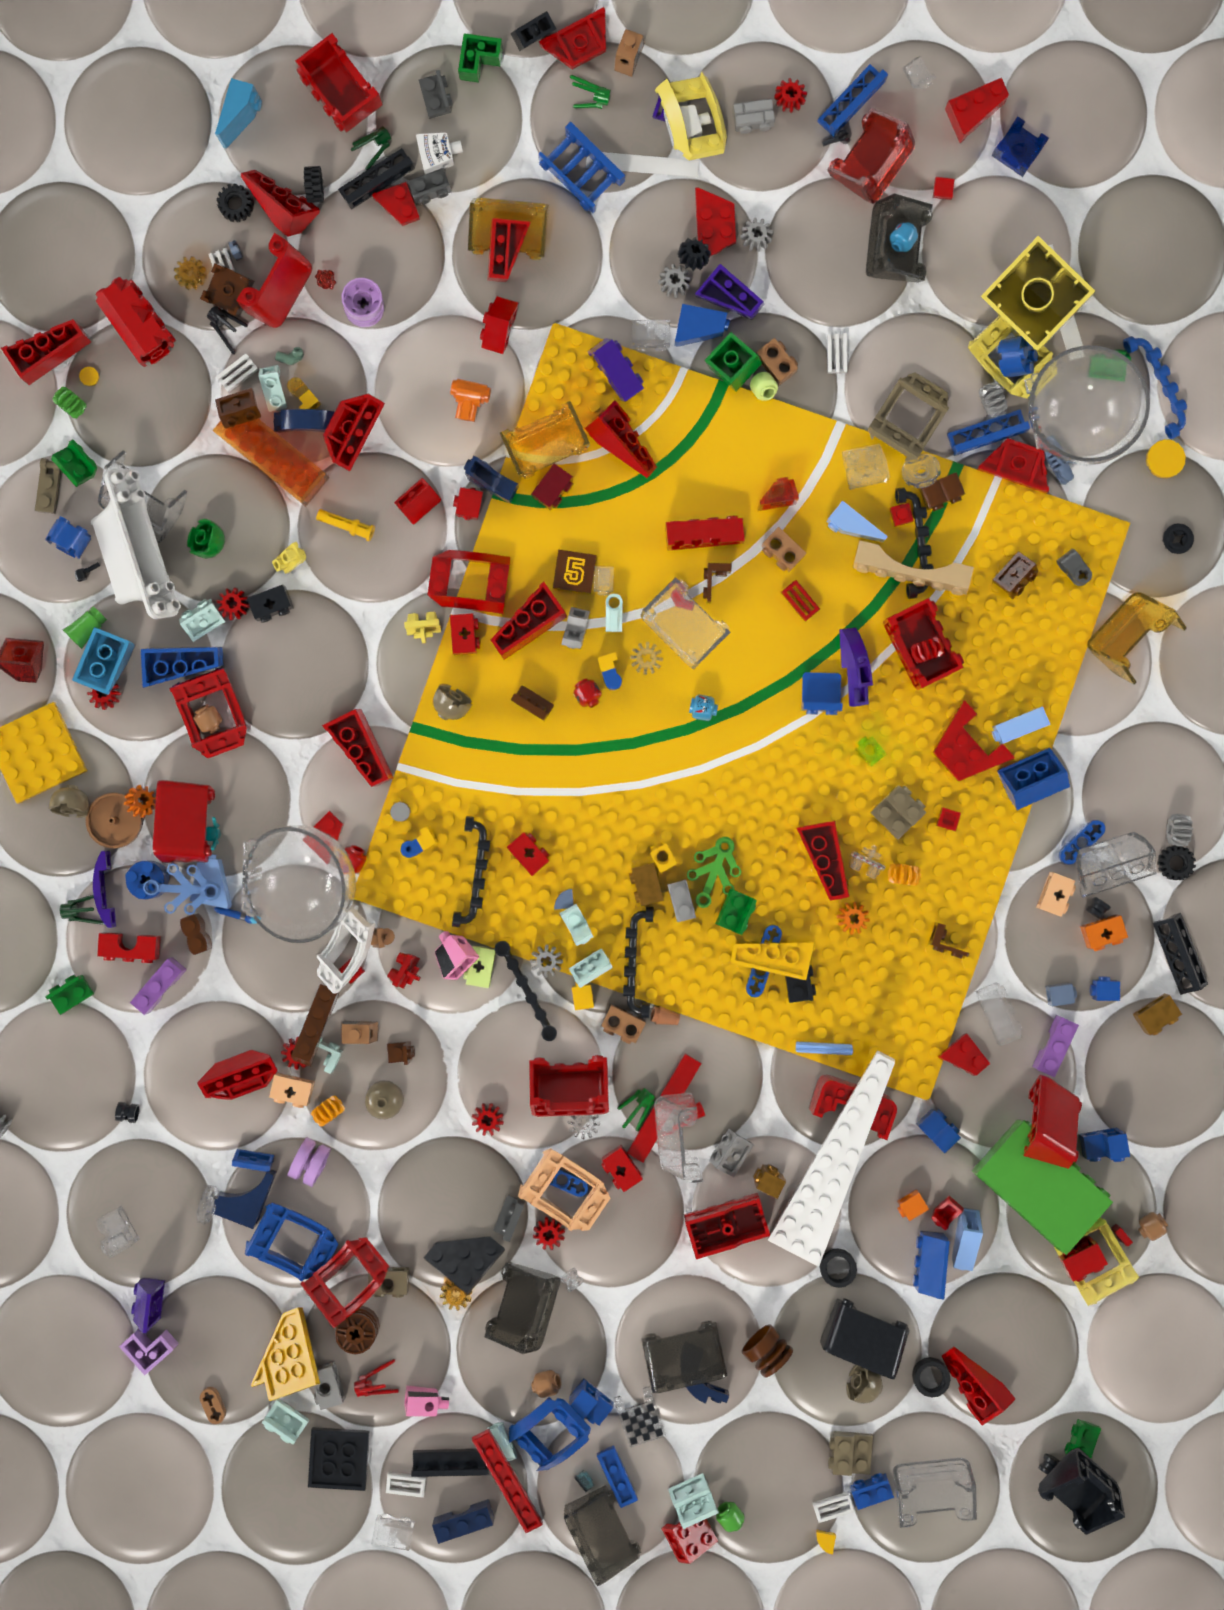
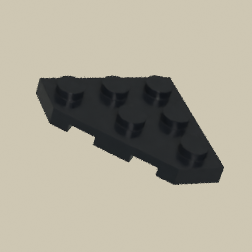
M490 1236L437 1242L423 1258L468 1295L502 1255L505 1248Z

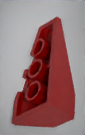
M614 400L584 429L597 444L648 478L657 466L647 448L641 446L637 438L639 437L637 430H632L628 414Z
M952 1347L942 1355L951 1376L956 1378L960 1385L958 1388L960 1393L964 1394L968 1401L966 1404L968 1409L982 1426L1003 1413L1016 1399L1001 1381L957 1348Z

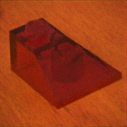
M788 477L777 479V482L773 483L760 500L757 510L763 511L796 505L799 495L794 479L789 480Z
M5 638L0 649V669L18 682L37 683L42 671L44 641Z

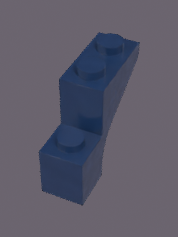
M474 455L471 460L468 459L464 466L467 479L489 490L490 494L511 504L519 488L518 483L501 475Z

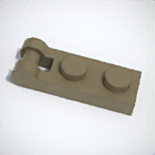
M41 458L35 511L56 514L62 471L53 461H49L47 458ZM49 468L54 470L53 474H48Z

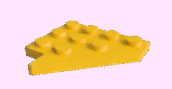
M298 1307L282 1314L251 1383L252 1387L265 1383L269 1401H274L320 1384L303 1307Z

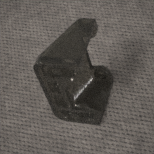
M895 193L878 200L874 204L866 261V275L868 277L915 283L925 281L927 271L923 263H918L921 229L932 220L933 204ZM909 222L917 228L918 239L908 252H897L892 248L889 240L890 235L898 224Z
M507 1262L501 1271L504 1281H507L498 1316L487 1322L484 1337L521 1354L539 1350L544 1342L561 1282L560 1277Z
M704 1321L698 1327V1330L664 1338L656 1336L655 1333L647 1334L644 1336L645 1338H641L652 1393H662L716 1381L728 1376L716 1322Z
M606 1485L566 1504L564 1508L566 1525L597 1586L606 1583L640 1558V1553H642L638 1542L634 1543L633 1540L629 1539L614 1508L615 1495L612 1490H608Z

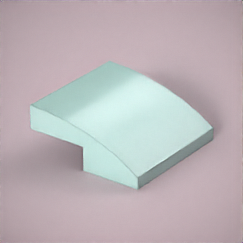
M703 1473L668 1489L683 1529L719 1513Z

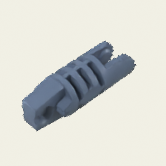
M1051 436L1041 441V449L1044 450L1045 458L1048 464H1050L1053 473H1055L1061 484L1066 485L1074 479L1069 463L1066 461L1067 459Z

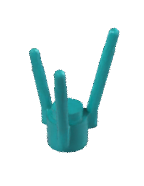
M212 817L213 826L206 827V840L213 842L211 850L214 851L217 844H219L218 839L221 836V832L218 829L220 825L217 823L216 818Z

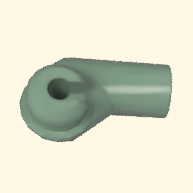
M295 347L289 354L278 351L275 360L288 365H294L302 360L304 356L303 350L300 347Z

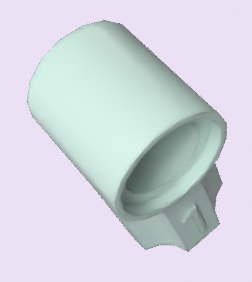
M610 594L606 598V632H622L623 600L618 594ZM611 598H617L620 601V605L617 608L609 606Z
M498 1422L488 1427L487 1429H490L507 1460L517 1459L513 1442L509 1443L504 1423Z

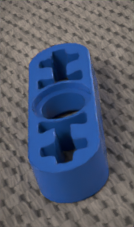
M1092 820L1060 850V861L1064 864L1075 863L1105 833L1104 823L1099 820ZM1092 825H1099V833H1092L1090 836L1093 839L1091 840L1084 832L1090 833L1093 830ZM1079 837H1085L1087 840V845L1084 848H1080L1077 845ZM1074 848L1080 851L1079 853H1077V851H1074L1071 854V860L1064 859L1066 857V855L1064 854L1065 852H1071Z
M559 1169L550 1185L577 1197H582L588 1192V1183L563 1169ZM561 1174L568 1178L567 1183L564 1185H560L556 1180ZM571 1178L575 1179L573 1181L574 1184L579 1185V1183H583V1188L585 1189L577 1192L575 1186L571 1185V1189L567 1187L570 1185Z

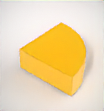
M816 1530V1537L820 1547L825 1552L833 1555L836 1534Z

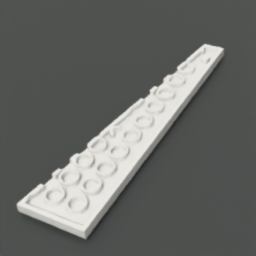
M877 1050L768 1237V1241L818 1267L820 1266L894 1067V1058Z

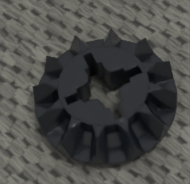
M1173 524L1163 533L1162 541L1164 542L1165 549H1168L1171 553H1185L1193 545V532L1184 524ZM1174 534L1176 536H1181L1184 534V536L1180 540L1181 544L1179 542L1172 543L1175 539Z

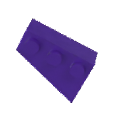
M721 264L718 265L695 293L697 298L749 319H753L765 305L762 299Z
M606 338L587 352L590 356L594 357L598 363L597 367L600 371H603L619 398L626 402L644 389L642 386L644 382L638 373L635 374L631 369L633 364L627 356L624 358L620 352L622 347L618 341Z

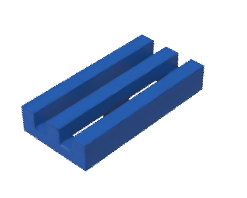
M237 1149L232 1160V1166L270 1172L275 1155Z

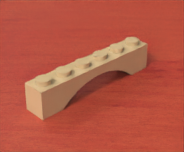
M859 541L853 568L861 573L872 572L879 577L889 576L899 582L910 581L917 586L927 585L937 591H951L955 595L967 594L974 567L958 563L938 569L923 570L911 568L893 560L879 545L865 541Z

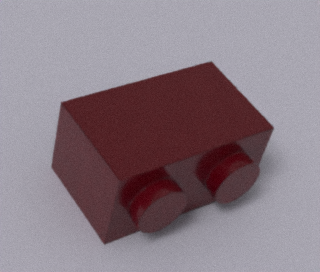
M554 463L531 495L551 511L553 507L557 508L562 501L560 497L563 493H568L574 485L572 482L573 476Z

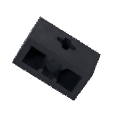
M546 11L510 34L519 51L556 30V27Z
M284 585L247 598L254 619L258 622L261 621V623L272 620V616L277 614L279 616L289 614L290 610L294 608L287 588ZM270 601L275 603L272 605L273 609L267 607L270 605Z

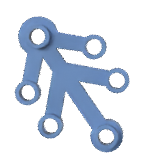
M176 863L169 864L167 872L173 875L181 885L159 884L153 879L146 881L143 885V890L147 895H155L158 892L181 893L172 902L165 904L164 910L169 914L174 913L177 907L192 894L201 895L192 903L185 905L184 912L188 915L194 914L196 908L204 901L215 900L221 893L220 886L214 881L208 882L199 872L198 866L194 864L189 865L186 871L201 886H193L179 871V866ZM170 866L176 867L175 873L170 872ZM190 867L196 868L195 874L189 872ZM149 884L155 885L154 891L149 890ZM209 887L214 888V894L208 893ZM168 904H172L174 906L173 911H169L167 909ZM188 905L193 906V912L187 911Z

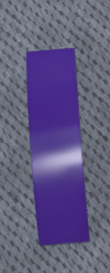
M101 851L93 873V896L100 918L107 928L116 927L115 908H107L104 870H112L110 851Z

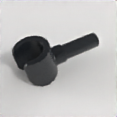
M840 130L836 137L823 141V147L839 141L843 144H848L850 139H843V136L849 133L845 130Z
M97 562L88 568L77 569L75 571L76 580L78 582L87 580L86 573L100 567V564Z

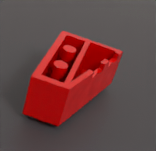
M1002 77L948 101L945 111L959 143H962L968 135L974 132L986 119L1005 104L1009 93Z
M492 218L487 281L507 282L531 222Z

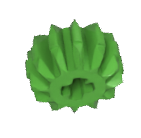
M61 387L52 398L53 402L72 418L77 419L84 413L87 407L86 403L67 387Z

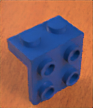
M805 672L802 676L801 711H806V714L817 715L818 711L826 712V715H837V712L842 711L843 703H840L841 675L839 673Z

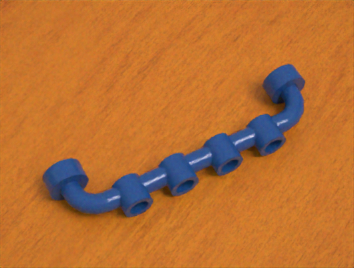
M1130 336L1123 340L1124 349L1130 354L1137 351L1138 346L1144 348L1146 359L1152 364L1154 375L1161 382L1163 394L1168 397L1171 403V410L1178 417L1177 424L1172 422L1165 426V433L1172 440L1180 436V431L1186 424L1184 410L1187 409V404L1184 399H1177L1175 393L1179 392L1178 385L1175 382H1169L1167 376L1170 375V369L1167 365L1161 366L1158 360L1162 358L1161 350L1158 347L1153 349L1149 341L1143 338L1135 339L1133 336Z

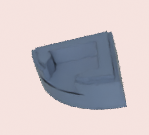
M237 241L229 242L230 250L236 261L242 259L243 255Z
M572 889L562 892L557 897L554 909H568L573 906Z

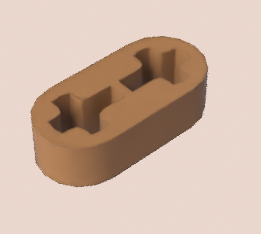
M214 1387L205 1388L200 1394V1402L209 1422L219 1424L226 1416V1409L217 1389ZM207 1392L209 1395L213 1394V1398L211 1400L209 1398H205ZM215 1410L217 1413H221L219 1418L217 1416H213Z

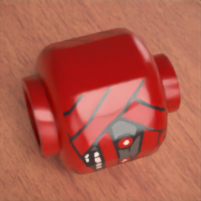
M586 678L574 686L573 694L580 706L593 708L600 703L599 699L602 696V692L594 680Z

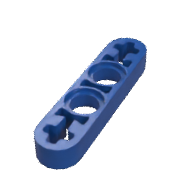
M776 925L766 927L760 944L764 943L765 939L769 941L770 935L768 931H772L773 928L776 929L778 936H774L772 942L780 943L782 937L781 929ZM754 968L751 969L746 984V991L751 997H759L763 993L770 972L766 971L764 975L760 976L756 974ZM753 976L758 979H764L762 983L758 982L757 987L760 990L755 991L754 994L749 988L750 985L754 986L756 980L752 979Z

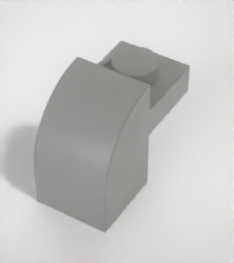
M571 607L561 645L572 649H581L590 611Z

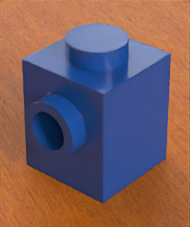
M1099 976L1098 980H1092L1089 988L1092 999L1096 1001H1120V981L1110 980V977Z

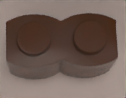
M957 472L928 483L919 489L927 510L933 509V512L944 508L943 504L947 502L955 504L961 501V497L965 495Z
M199 913L180 919L182 932L187 936V945L193 955L212 949L211 938L205 931V922Z

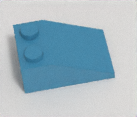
M233 78L230 80L215 132L223 148L229 147L253 121L257 111H260L262 106V100L253 84Z
M94 627L72 681L109 695L126 667L135 644Z

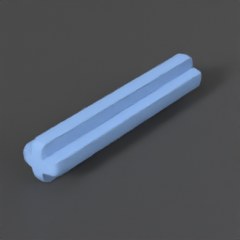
M796 1042L795 1047L796 1052L836 1055H852L853 1046L851 1044Z

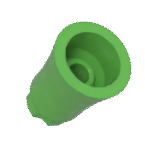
M93 606L89 612L86 611L76 621L62 630L82 649L88 642L94 627L100 629L102 627L101 624L107 619Z

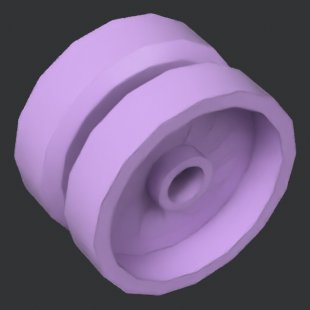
M306 1137L291 1164L287 1176L297 1180L305 1170L303 1184L313 1187L324 1170L331 1148L322 1144L313 1154L316 1142Z

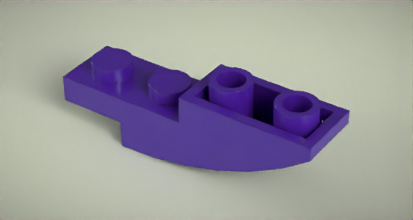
M856 627L839 629L842 668H847L849 706L868 705V686L873 685L865 645Z

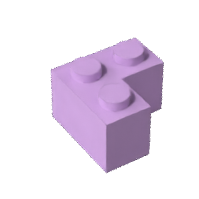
M138 1328L119 1347L145 1376L171 1353L179 1343L167 1330L152 1342Z

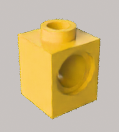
M660 842L651 847L650 855L661 873L678 864L666 843L662 845ZM660 851H665L668 854V859L665 862H660L657 859V854Z
M575 982V986H572L575 1011L594 1008L591 983L580 988Z

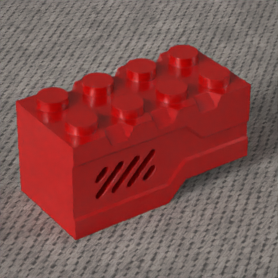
M758 1193L684 1214L685 1224L696 1260L770 1236Z

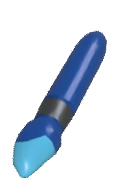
M214 907V910L219 914L240 919L249 924L259 922L253 915H247L232 909Z

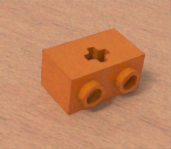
M1113 915L1103 920L1080 926L1086 947L1094 951L1102 950L1105 948V945L1110 943L1112 945L1121 944L1123 939L1128 938L1121 915ZM1104 930L1108 931L1105 937L1101 936V934L1104 933Z

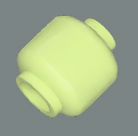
M760 372L751 379L750 388L757 399L767 401L772 399L777 393L778 384L770 373Z

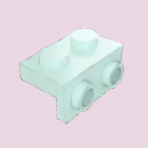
M277 1399L265 1416L262 1424H264L268 1431L280 1435L284 1442L294 1444L309 1422V1419L282 1400Z

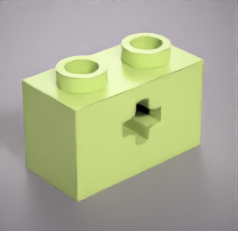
M474 945L472 948L479 958L464 972L463 979H466L467 985L489 988L496 956L495 949ZM481 961V965L484 966V968H482L480 971H477V967H475V964H478V962Z

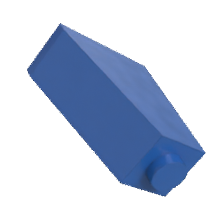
M682 304L674 346L680 347L722 337L724 330L728 331L730 319H726L727 312Z

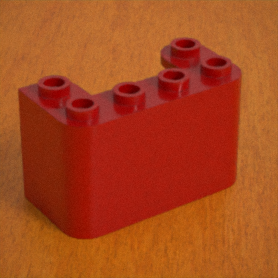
M331 33L295 60L298 66L296 71L300 75L299 78L306 87L308 85L313 90L311 94L316 101L319 102L321 100L324 104L322 108L329 117L332 116L335 121L334 124L339 131L342 132L344 130L347 133L383 106L377 90L371 87L369 82H366L347 57L344 49L337 44V38Z
M930 598L883 621L884 628L917 691L964 668L962 665L964 660L961 654L951 651L952 644L947 637H944L942 633L944 629L941 622L935 619L938 608ZM934 637L941 639L945 651L943 656L919 664L915 663L911 655L910 648L912 645Z
M595 1055L592 1056V1059L588 1060V1064L577 1062L573 1065L556 1063L554 1066H550L549 1062L541 1057L529 1060L530 1109L533 1116L600 1115L609 1112L607 1057Z
M822 1075L814 1090L809 1110L813 1115L821 1118L828 1111L835 1112L838 1103L846 1105L857 1084L832 1075ZM884 1093L870 1129L878 1132L877 1137L888 1140L897 1114V1105Z

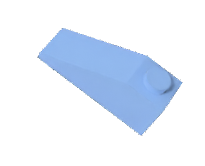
M844 501L839 504L826 521L828 527L836 533L840 532L841 534L878 542H884L888 537Z

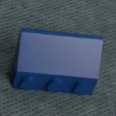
M1047 748L997 770L1005 791L1016 810L1070 787L1068 773L1051 748Z
M920 1231V1236H917L916 1248H919L918 1256L915 1255L914 1260L917 1273L913 1275V1286L918 1293L942 1300L945 1299L950 1243L944 1233Z

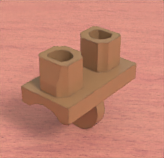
M374 928L371 945L374 948H383L385 945L391 944L395 938L394 932L389 928Z

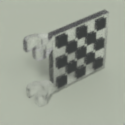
M650 1386L643 1388L646 1400L644 1403L625 1409L622 1397L617 1396L614 1398V1404L630 1448L666 1436Z

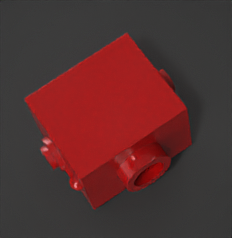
M460 487L459 496L455 495L453 507H456L455 516L463 517L464 520L468 521L472 519L478 520L483 492L477 491L473 487L468 489Z

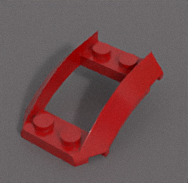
M447 550L432 557L427 595L441 607L503 614L510 557L460 550ZM451 560L490 564L485 600L447 596Z
M215 668L214 671L182 683L178 682L169 688L186 726L192 748L201 752L206 758H211L244 745L247 726L224 668ZM223 690L236 726L202 738L200 729L193 719L194 713L189 702Z
M367 1237L358 1238L359 1240L353 1241L347 1240L338 1253L313 1273L312 1277L300 1283L306 1294L333 1328L358 1310L383 1284L389 1269L387 1262ZM355 1255L373 1280L356 1298L343 1307L325 1283Z

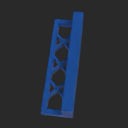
M869 64L819 117L817 122L834 137L886 82L888 73L883 69L879 73ZM868 72L875 76L870 83H865V76ZM853 88H862V92L857 97H852ZM849 101V106L844 111H839L838 104ZM828 115H836V119L831 125L824 121Z
M1020 409L947 434L953 455L956 456L1026 433L1030 429L1028 421H1024ZM1017 415L1020 424L1008 425L1009 418ZM995 422L1003 426L1001 430L996 432L989 430L991 424ZM978 428L984 431L981 437H971L974 429ZM960 434L966 437L965 442L955 444L953 436Z

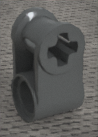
M1072 548L1056 560L1060 569L1067 574L1075 585L1083 586L1091 580V570L1075 549ZM1084 573L1085 577L1080 580L1078 576Z

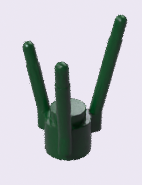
M382 126L353 142L354 147L351 148V151L353 152L371 141H374L377 146L382 145L365 169L368 170L383 151L390 146L388 142L392 138L387 129Z
M93 895L76 900H68L66 904L60 905V916L62 919L105 925L101 920L76 917L79 916V912L94 911L93 907L79 908L78 905H75L93 899Z

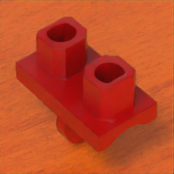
M400 952L396 958V962L402 965L400 970L392 968L387 975L393 982L392 985L404 989L406 984L411 985L414 979L420 981L421 977L417 975L420 969L417 967L420 958Z

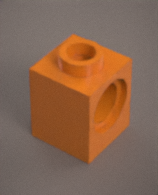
M917 1189L897 1201L899 1213L902 1218L907 1217L909 1221L929 1210Z

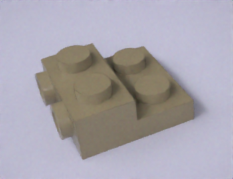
M897 785L870 812L897 840L927 813L924 810L926 806L919 799L915 801L910 796L912 792L906 786L901 787L900 785Z
M834 1431L833 1438L830 1437L829 1442L832 1457L828 1458V1469H831L832 1474L852 1476V1473L870 1475L873 1435Z

